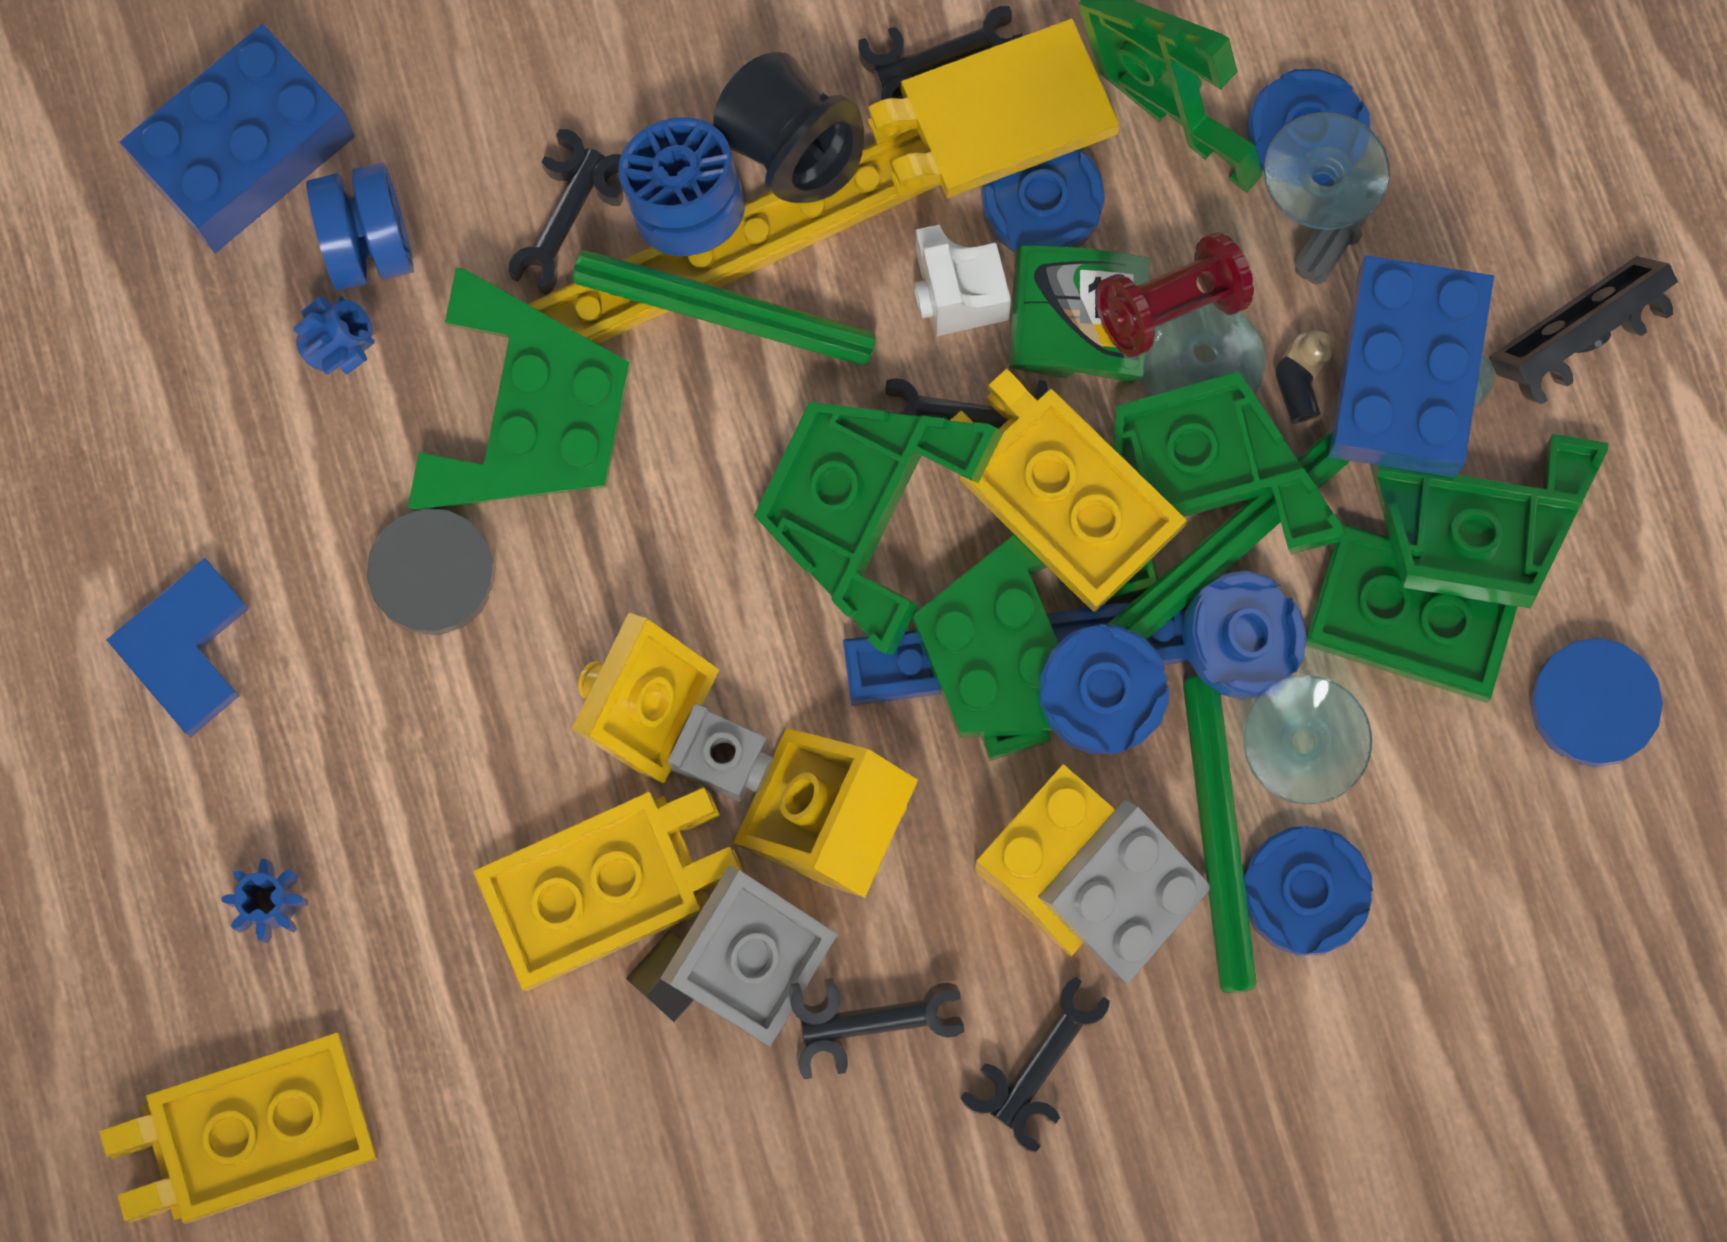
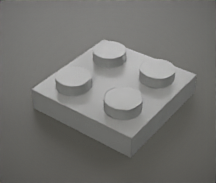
M1124 800L1040 894L1039 898L1114 977L1128 984L1210 891V885L1138 806Z
M728 866L660 979L755 1039L771 1047L792 1012L789 1001L791 984L799 983L801 992H804L838 934L739 869Z

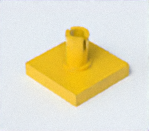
M628 613L604 663L599 661L590 662L580 674L578 690L581 697L586 700L571 730L646 778L665 784L671 771L668 759L695 703L700 706L703 705L719 669L649 619Z

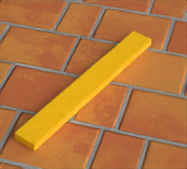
M914 129L887 142L874 143L863 148L861 161L853 177L841 190L830 197L811 203H791L779 199L772 192H768L745 203L744 215L736 231L724 243L712 250L691 256H674L650 247L623 261L720 288L941 184L939 182L906 197L900 198L891 178V173L894 172L891 161L909 153H927L918 130ZM575 282L528 304L596 344H600L669 312L665 309L580 286Z

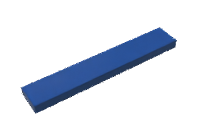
M1132 602L1101 606L1095 613L1090 608H1082L1046 614L1060 644L1069 634L1090 626L1107 625ZM1190 603L1146 640L1159 653L1164 665L1189 662L1182 633L1185 611ZM916 630L904 633L894 656L878 651L868 641V636L843 640L851 706L941 694Z

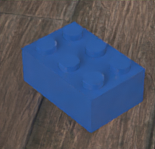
M262 23L119 142L137 169L216 254L350 142L355 135L342 108Z
M1365 255L1357 275L1328 457L1456 477L1466 461L1494 275Z

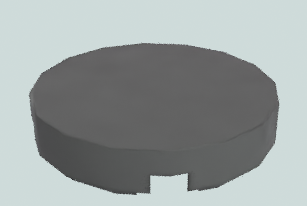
M423 508L398 517L381 531L369 553L367 580L375 603L394 624L406 630L422 632L425 635H442L463 628L482 612L489 599L488 595L492 589L496 566L487 540L470 520L449 510Z

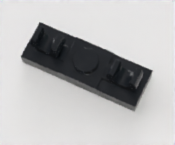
M1636 256L1488 358L1498 376L1519 382L1520 391L1526 399L1543 404L1547 401V398L1541 388V381L1546 373L1550 372L1552 379L1557 384L1568 387L1573 383L1572 370L1563 362L1575 352L1583 353L1599 348L1611 338V331L1620 325L1629 333L1643 336L1647 333V330L1642 322L1641 313L1647 304H1649L1650 310L1655 316L1663 318L1672 316V303L1663 292L1678 283V280L1669 263Z

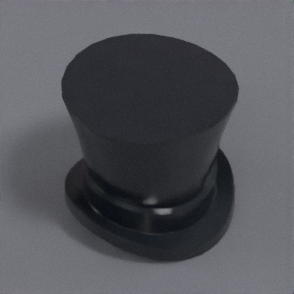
M766 53L742 66L726 84L716 104L713 126L724 135L730 150L746 156L765 167L767 170L765 183L771 192L781 200L791 203H811L830 197L850 181L859 166L864 148V126L857 106L842 95L828 97L823 92L820 94L809 81L795 58L788 53Z

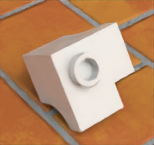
M940 224L916 230L915 252L922 281L913 282L914 293L921 319L932 317L936 337L1009 320L1011 299L996 243L978 247L957 245L947 238Z

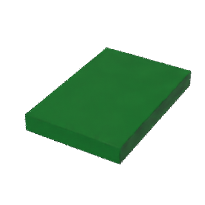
M1342 523L1347 540L1334 543L1306 634L1305 646L1487 703L1493 694L1518 606L1404 588L1401 583L1390 538Z

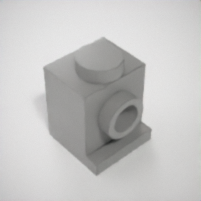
M695 703L668 759V764L673 773L742 804L748 789L757 793L761 789L771 768L773 757L765 754L768 749L766 737L711 713L707 708ZM720 743H729L736 749L734 758L725 764L717 763L711 758L713 748Z

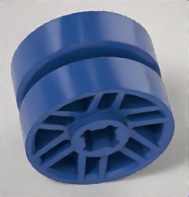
M669 118L644 128L626 145L619 161V179L638 232L648 245L665 254L691 256L718 247L736 231L744 215L745 197L729 144L724 135L715 126L695 118Z
M384 161L352 170L354 196L350 197L344 180L338 173L306 181L307 196L316 235L326 268L337 292L369 283L368 257L373 258L377 272L383 280L414 273L413 258L404 220L389 171Z

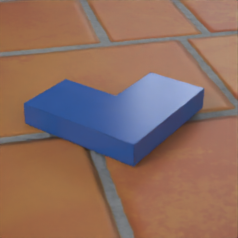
M204 558L107 638L106 641L185 734L192 737L239 697V694L200 649L249 608L210 562Z

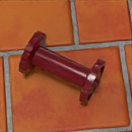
M1220 232L1205 236L1196 245L1194 262L1138 286L1130 278L1122 274H1114L1101 280V283L1097 286V311L1103 329L1112 344L1122 354H1126L1128 357H1136L1148 352L1152 348L1155 327L1211 303L1219 311L1227 315L1236 314L1247 309L1251 305L1252 296L1254 295L1253 277L1246 257L1243 255L1240 247L1233 242V239ZM1197 277L1204 292L1200 291L1197 287Z

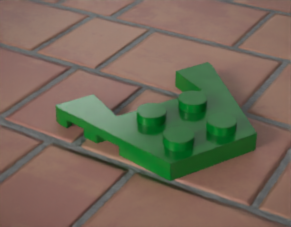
M1081 0L1078 3L1100 75L1159 123L1168 114L1183 126L1187 144L1204 160L1213 152L1235 169L1229 180L1248 193L1263 176L1256 146L1207 116L1199 90L1202 87L1200 77L1221 90L1238 72L1230 39L1222 33L1134 0Z
M456 267L445 319L446 325L509 338L485 461L483 464H477L419 452L407 508L412 510L423 508L435 509L464 504L488 503L489 501L519 497H535L606 488L631 368L630 362L466 269Z
M1239 371L1116 407L1113 449L1183 517L1274 493L1285 540L1291 555L1347 540L1343 525L1318 491L1316 485L1285 442L1283 436ZM1154 557L1106 602V605L1138 597L1159 579Z
M809 402L754 516L805 572L810 573L832 596L831 600L847 617H851L867 634L868 641L878 651L894 656L919 604L864 575L877 545L922 456L971 481L979 483L1004 431L986 423H967L937 417H919L888 413L880 410Z
M1552 434L1546 446L1543 489L1456 475L1454 478L1370 464L1402 586L1404 588L1531 609L1608 452V443Z
M1015 534L917 611L912 617V623L959 738L1041 734L1042 731H1053L1048 726L1039 705V676L1048 654L1059 643L1030 574L1048 567Z

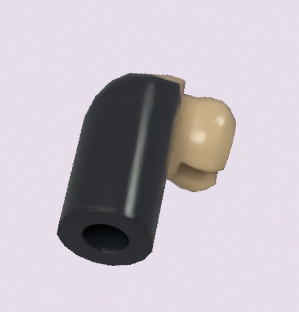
M1313 330L1309 333L1298 335L1291 342L1276 365V380L1291 424L1303 423L1321 414L1311 384L1326 362L1333 357L1335 350L1332 338L1322 330Z

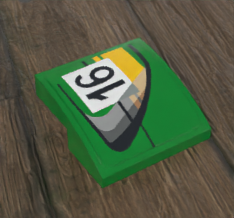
M1020 246L1016 249L1009 368L1065 379L1076 372L1130 383L1141 379L1144 376L1145 353L1136 357H1128L1112 344L1103 329L1098 315L1096 294L1097 286L1101 283L1100 281L1114 274H1122L1130 278L1137 286L1149 281L1150 258L1074 247Z

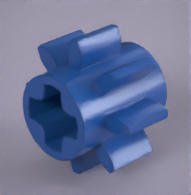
M321 295L301 310L304 319L293 327V331L298 334L296 338L298 352L308 365L317 370L324 371L327 375L338 367L345 374H349L368 360L364 351L375 344L374 339L371 338L372 324L367 313L357 303L345 300L344 297L340 296L329 304Z
M261 859L258 865V873L247 875L237 869L233 872L239 884L234 894L222 896L221 901L236 908L240 913L231 924L234 930L241 933L255 923L257 938L263 943H269L272 937V929L283 927L293 933L297 930L295 923L291 920L295 907L302 908L307 906L308 900L300 895L293 894L290 889L299 878L296 872L291 869L286 870L276 879L274 878L273 864L267 859ZM261 889L272 893L270 898L276 905L268 914L258 909L260 903L255 896Z

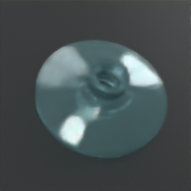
M1311 113L1289 122L1271 141L1264 161L1265 185L1275 205L1295 222L1321 230L1346 228L1367 218L1381 203L1390 179L1388 155L1377 135L1360 121L1339 113ZM1317 174H1327L1333 178L1335 184L1333 186H1322L1314 182L1313 177Z
M1211 303L1154 328V343L1152 348L1145 353L1143 376L1147 389L1152 396L1237 371L1240 372L1254 395L1256 394L1265 371V351L1257 330L1240 312L1227 315L1223 311L1221 312L1214 303ZM1200 345H1208L1215 350L1217 358L1212 362H1201L1195 357L1194 349Z
M1310 675L1295 676L1272 685L1256 699L1245 720L1243 748L1251 772L1269 792L1283 800L1296 804H1320L1340 797L1360 780L1370 760L1372 732L1363 707L1346 688L1323 677ZM1296 731H1305L1311 735L1313 748L1310 753H1299L1293 747L1292 738Z

